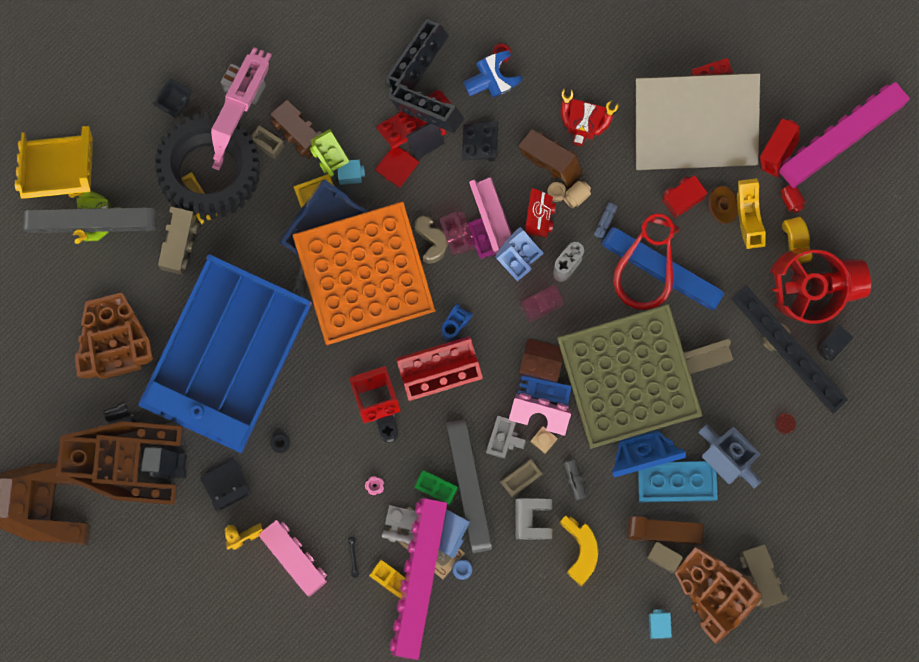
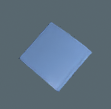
M519 227L507 239L495 257L518 282L532 270L530 265L544 253L527 233Z

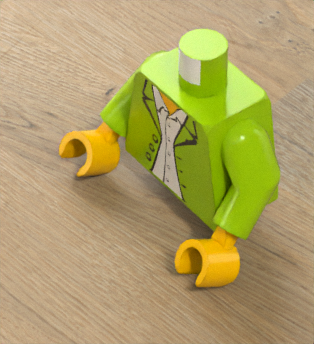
M93 191L68 194L71 198L79 196L77 198L78 209L111 208L108 199ZM78 229L72 235L80 237L74 241L76 244H79L82 240L99 241L109 231L84 232Z

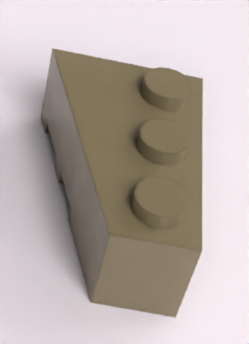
M170 207V213L173 215L170 224L166 226L168 233L165 242L162 244L158 266L161 270L183 275L184 270H187L189 266V259L187 258L189 252L193 251L194 241L192 240L194 234L198 233L199 223L192 211Z
M765 545L740 553L739 562L742 569L745 568L748 576L746 577L762 593L761 601L756 605L759 606V609L788 600L787 595L782 594L779 586L781 581L779 577L776 578L773 569L774 565Z

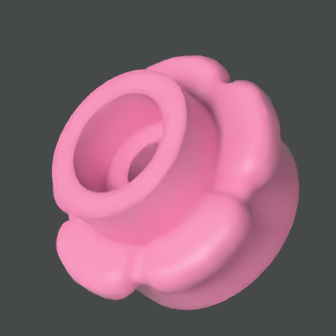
M371 476L366 481L365 488L371 495L380 494L384 490V481L380 477Z

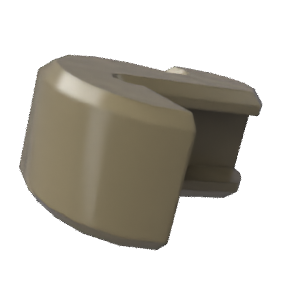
M418 217L415 220V232L433 245L423 256V262L428 264L436 263L445 255L448 249V237L443 230L433 228V220L430 217Z

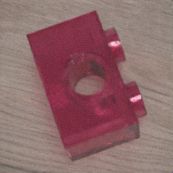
M454 212L439 219L452 254L461 255L477 248L463 212Z
M553 285L521 301L520 307L530 323L562 307L564 300L556 285Z

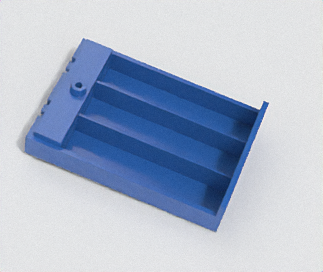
M208 254L202 272L138 406L239 453H243L312 303Z

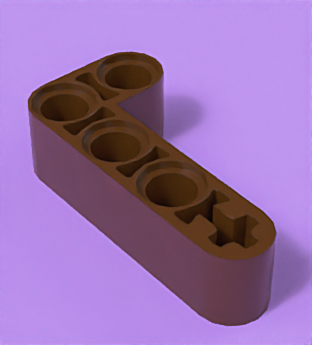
M645 517L628 518L627 539L703 544L704 524L647 520Z

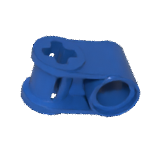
M457 303L442 325V337L447 341L455 340L469 323L473 313L462 309L460 304ZM452 327L455 329V333L447 334L445 329Z

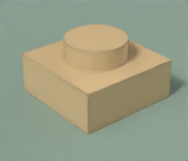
M542 427L530 442L546 454L558 438Z

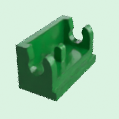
M424 470L414 487L449 505L459 489L457 486Z

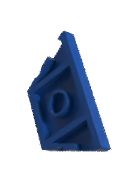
M658 430L622 439L619 441L615 466L612 468L613 477L686 458L685 450L678 449L674 446L673 441L665 438Z

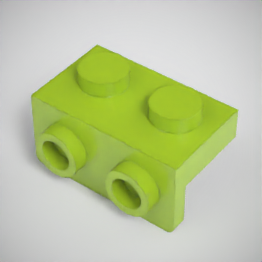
M331 129L311 139L312 147L310 150L315 158L319 157L321 161L319 164L323 172H328L330 177L334 175V170L350 162Z

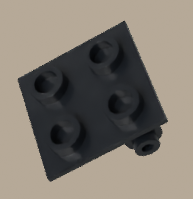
M498 121L463 124L462 161L488 159L490 162L495 161L498 146Z

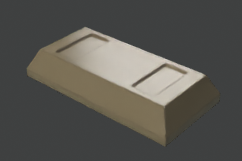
M530 459L500 482L510 496L513 497L543 475V473L533 460Z

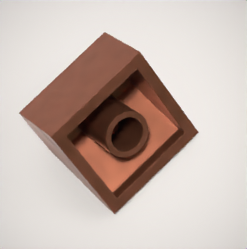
M528 339L519 376L557 383L563 360L560 346Z

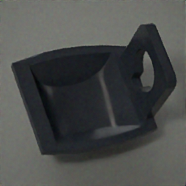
M170 78L160 91L156 102L152 104L176 118L187 104L192 90Z

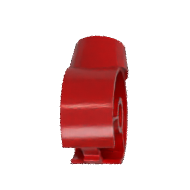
M797 248L790 250L774 263L770 273L774 274L775 288H771V291L776 292L777 303H773L775 308L786 317L805 323L817 324L826 322L838 315L847 302L868 297L871 290L869 268L863 259H839L829 252L817 249ZM809 253H816L829 263L833 273L818 274L805 271L797 259ZM789 267L794 275L790 282L785 283L784 290L786 294L794 293L796 295L791 310L788 306L784 305L781 275H785ZM809 279H811L812 287L807 292L806 283ZM833 293L830 302L822 311L809 317H803L810 300H819L826 294Z

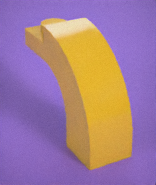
M758 179L738 181V216L746 249L765 247L766 231L759 209Z
M565 516L559 524L577 540L580 548L579 558L568 570L567 574L582 586L595 569L598 558L597 542L591 529L586 524L579 529L577 527L579 523L574 518Z

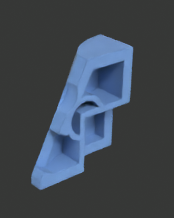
M446 509L439 550L455 558L463 542L462 537L470 522Z

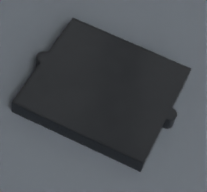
M427 123L406 135L410 145L409 149L413 151L417 160L445 144L441 135L442 131L437 126Z

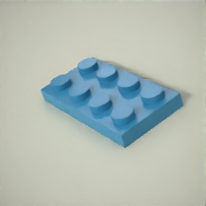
M707 461L668 462L639 470V502L717 501L716 471Z

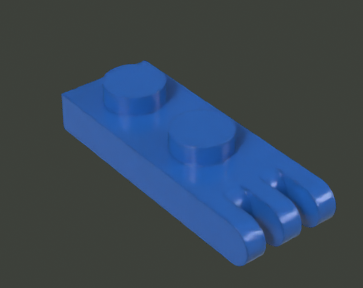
M521 376L520 380L528 381V383H519V387L526 389V391H518L517 394L526 393L534 399L544 398L550 402L568 406L572 386Z

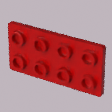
M437 90L427 96L429 98L434 97L437 101L444 104H451L441 90ZM399 112L376 126V128L389 146L394 149L408 141L406 135L427 124V122ZM439 128L442 131L441 135L444 136L446 134L445 130Z

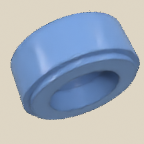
M458 560L453 565L452 571L456 578L464 580L471 575L472 566L466 560Z

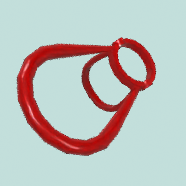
M652 214L643 221L642 232L620 259L614 270L613 285L616 294L624 304L634 309L649 310L656 308L667 300L672 291L671 238L679 232L680 228L673 224V221L665 214ZM655 217H662L667 221L656 219ZM648 223H657L670 227L669 237L663 241L651 239L646 231ZM642 237L654 245L667 244L665 288L658 298L646 303L636 302L629 298L623 291L620 282L621 273Z

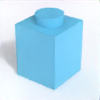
M349 160V163L338 168L340 185L362 183V177H365L364 165H360V160Z
M653 610L654 614H649L650 639L671 638L670 613H665V610Z

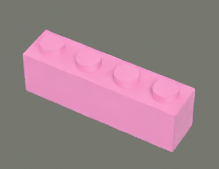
M276 520L262 531L259 537L305 594L310 597L327 583L324 579L327 575L320 567L317 569L312 563L315 560L308 552L304 554L301 551L300 547L302 544L297 538L294 537L292 539L288 535L290 530L284 522L279 524Z

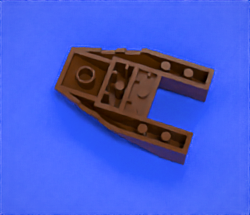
M121 421L60 436L56 476L113 500L174 505L176 484L137 481L140 443L180 446L182 426Z
M37 463L0 473V529L29 541L88 545L90 525L86 523L52 521L56 484L80 486L56 476L58 463Z

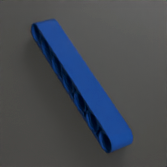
M611 227L602 245L622 258L636 239L617 228ZM639 242L628 262L665 283L667 258ZM672 261V288L709 310L715 311L724 296L723 291Z

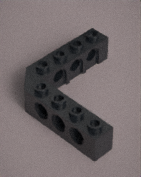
M426 18L386 76V84L389 88L388 96L398 111L455 133L465 119L456 106L439 102L434 97L429 98L423 95L422 92L412 91L449 37L440 23Z

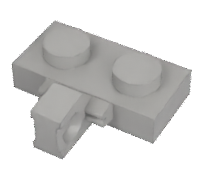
M497 416L486 451L487 454L505 459L508 449L513 450V447L524 449L526 440L517 438L518 433L514 432L515 421Z

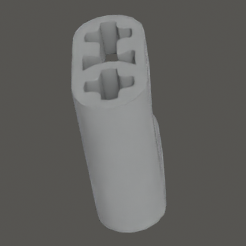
M573 242L569 244L557 258L553 270V276L557 281H566L581 264L584 248L580 243Z
M516 499L515 539H553V529L533 528V510H552V499Z

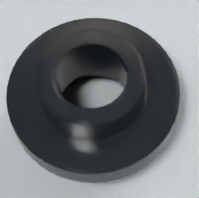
M276 434L271 439V447L277 453H284L290 447V440L285 434ZM280 440L284 441L282 447L277 446V442Z

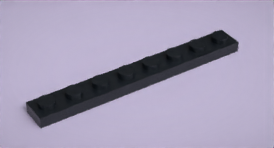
M747 285L743 286L731 298L831 413H835L848 401Z

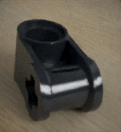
M395 414L376 419L381 438L387 443L394 442L398 437ZM386 429L391 430V436L386 435Z

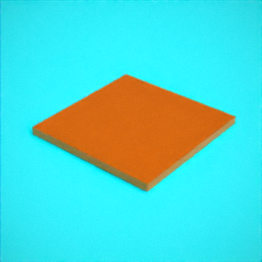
M403 201L292 234L325 345L436 312Z

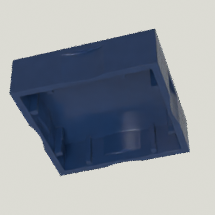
M322 179L278 242L298 256L292 234L369 211L357 205L346 194L325 179Z

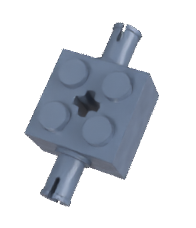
M708 424L699 431V434L710 444V448L702 457L729 485L738 476H742L753 489L763 481L750 469V465L761 454L734 426L720 437Z

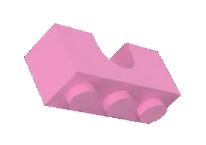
M520 393V395L516 394L509 420L528 425L531 415L542 413L548 420L546 430L565 436L572 409H569V406L558 403L555 405L551 404L547 399L539 398L537 400L531 398L529 394Z

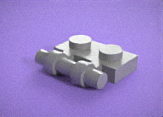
M389 505L385 525L392 526L391 532L383 530L382 538L389 539L390 542L395 543V541H399L409 545V542L413 540L414 534L411 532L412 524L417 518L415 511ZM398 528L410 530L409 535L397 533Z

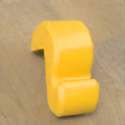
M796 217L784 220L782 229L788 235L789 251L797 248H810L809 231L804 219ZM812 253L799 257L797 259L800 264L811 262Z

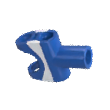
M509 50L491 55L476 63L480 74L463 81L470 97L488 88L493 98L509 91L523 81L521 75L515 78H506L499 71L501 63L511 56Z

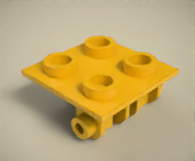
M261 523L240 534L234 525H228L225 528L227 549H237L243 545V541L250 538V540H253L260 536V532L263 531Z

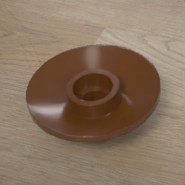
M726 186L716 187L710 194L709 208L713 217L723 224L731 223L737 217V198L734 192Z

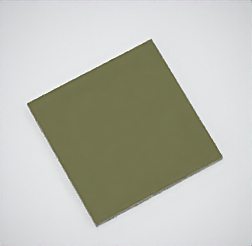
M669 304L557 337L590 449L702 416Z

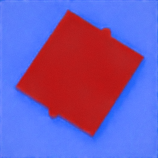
M399 147L391 148L375 171L382 175L386 181H390L400 188L417 167L419 161L410 156L408 151L405 152Z

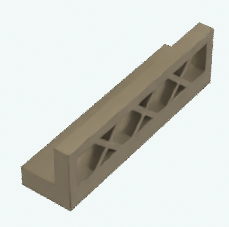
M726 339L684 353L689 373L693 374L733 361L734 359L729 348L731 345L730 340Z

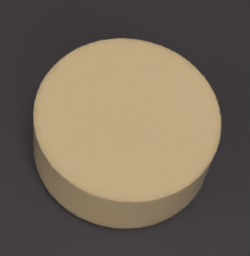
M554 182L549 185L547 194L553 196L554 202H560L565 196L566 187L560 182Z

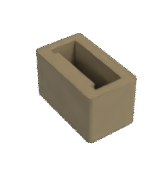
M261 126L252 135L253 143L256 144V147L274 159L284 148L281 139Z
M658 542L654 544L647 556L648 560L671 573L676 571L683 558Z

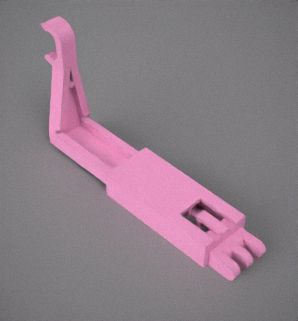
M254 47L250 55L247 54L226 94L225 104L211 131L215 151L213 157L215 162L212 168L220 170L229 140L243 112H247L268 71L271 53H267L264 58L265 51L260 50L257 55L258 48ZM251 67V68H253V69L250 71V75H252V76H249V78H248V77H246V74H247L249 68Z

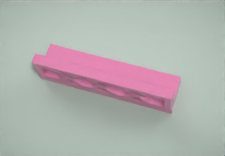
M490 177L480 182L472 180L469 183L493 251L498 253L503 244L512 235L493 179Z

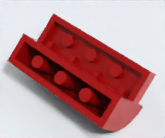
M470 336L396 358L409 401L483 379Z

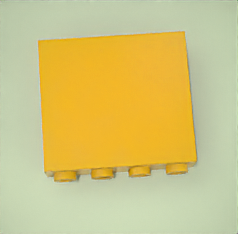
M90 126L82 127L81 136L27 141L25 133L21 134V141H18L20 153L17 154L19 166L16 167L18 180H15V189L20 192L21 199L90 192L93 149Z

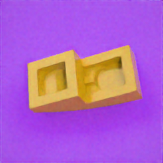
M380 560L369 576L402 599L401 583L405 580V577Z

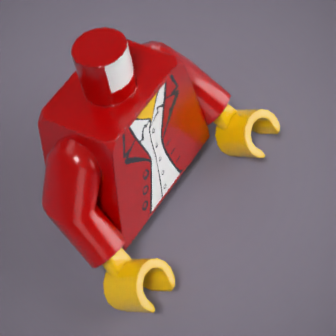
M563 89L562 98L564 100H562L560 111L563 124L568 128V133L574 135L572 143L577 146H583L585 138L593 139L595 135H600L610 126L614 116L613 112L618 109L619 104L617 103L615 109L610 108L611 101H609L605 108L573 99L572 89L571 95L565 96V89Z

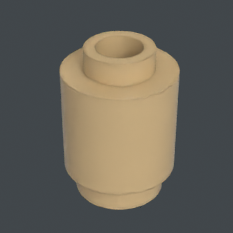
M577 181L565 192L563 200L572 209L575 206L578 207L591 195V188L585 181Z

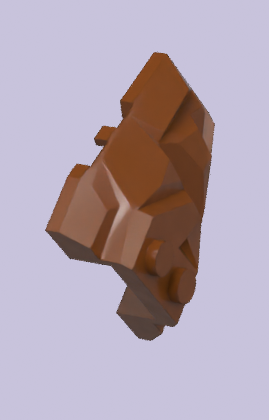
M122 292L85 302L81 322L83 329L78 339L80 345L78 353L75 355L77 376L79 378L98 377L99 379H106L141 370L142 365L148 364L153 360L151 342Z
M695 547L674 572L685 595H690L694 603L691 607L694 612H698L702 620L700 623L702 629L715 644L722 640L731 630L739 626L761 601L762 593L746 576L700 547Z

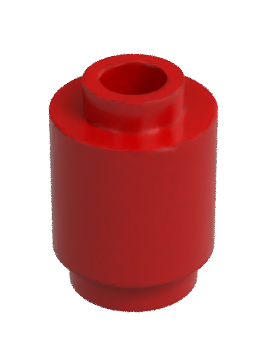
M788 185L780 191L782 194L781 198L789 212L794 211V213H798L805 208L806 201L798 187L793 189L791 185Z

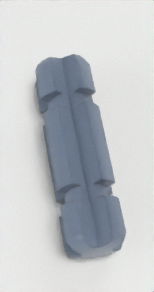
M607 204L598 227L594 232V236L600 239L604 238L605 230L608 229L614 216L613 214L617 210L615 204Z

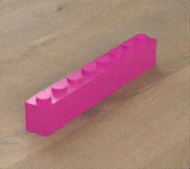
M896 82L890 86L886 84L879 90L880 94L877 96L873 94L865 101V105L861 106L860 104L851 111L853 114L849 117L845 115L838 121V125L828 127L822 137L818 135L812 139L810 146L807 148L805 146L801 147L796 152L797 155L791 158L789 156L781 163L783 165L782 168L779 170L781 175L794 189L905 106L910 98Z
M424 498L420 499V502L416 504L415 513L417 518L413 522L411 532L414 534L413 540L408 545L410 556L409 560H406L404 567L406 577L401 583L403 594L402 599H399L397 604L399 615L398 619L394 621L393 630L395 631V637L390 642L391 655L419 659L447 506L445 502Z

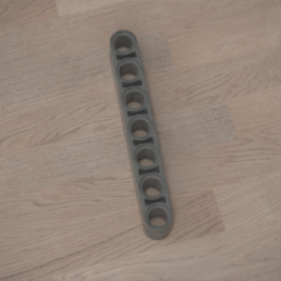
M153 208L24 211L23 231L27 233L75 232L78 229L84 232L155 230L156 210Z
M466 420L447 422V431L465 519L470 522L467 529L472 553L492 550Z

